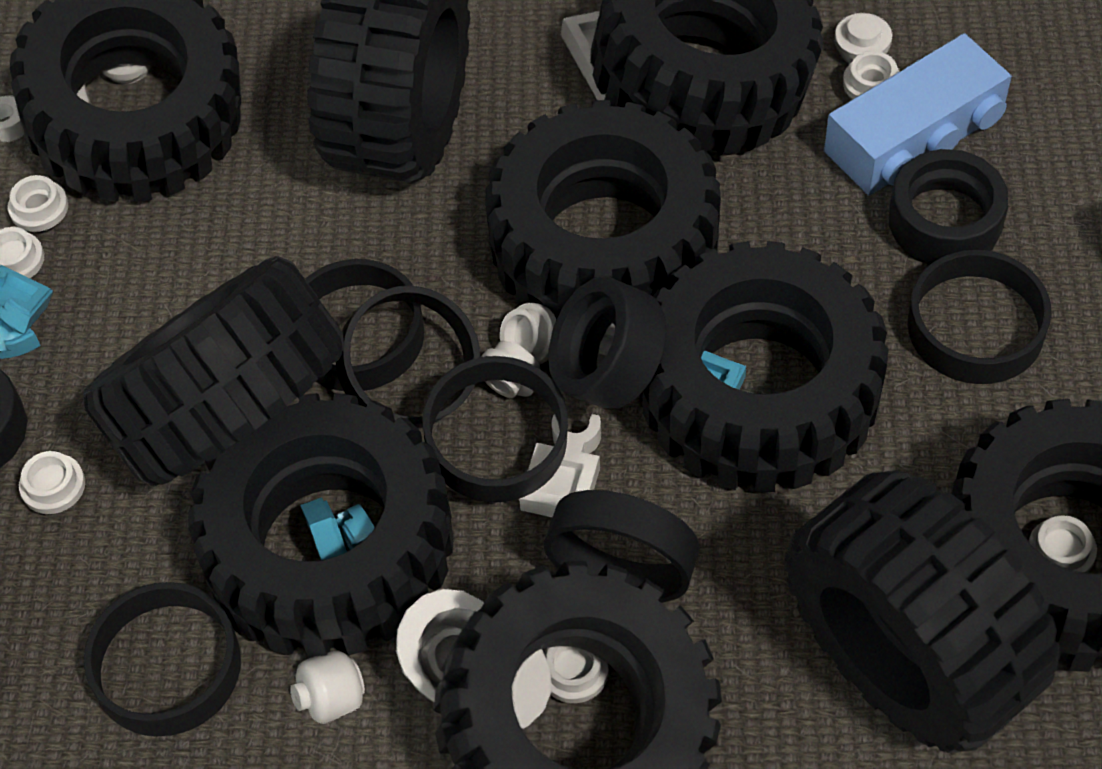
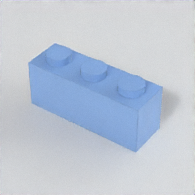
M964 33L828 114L824 152L870 196L888 184L893 185L903 165L919 154L938 149L952 150L959 140L977 129L985 130L993 126L1006 110L1007 105L1005 102L1012 75Z

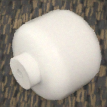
M341 651L328 652L326 656H315L301 662L295 675L296 684L291 685L290 688L292 701L298 711L308 709L311 717L316 722L323 724L358 709L362 704L363 694L365 693L364 681L358 665Z

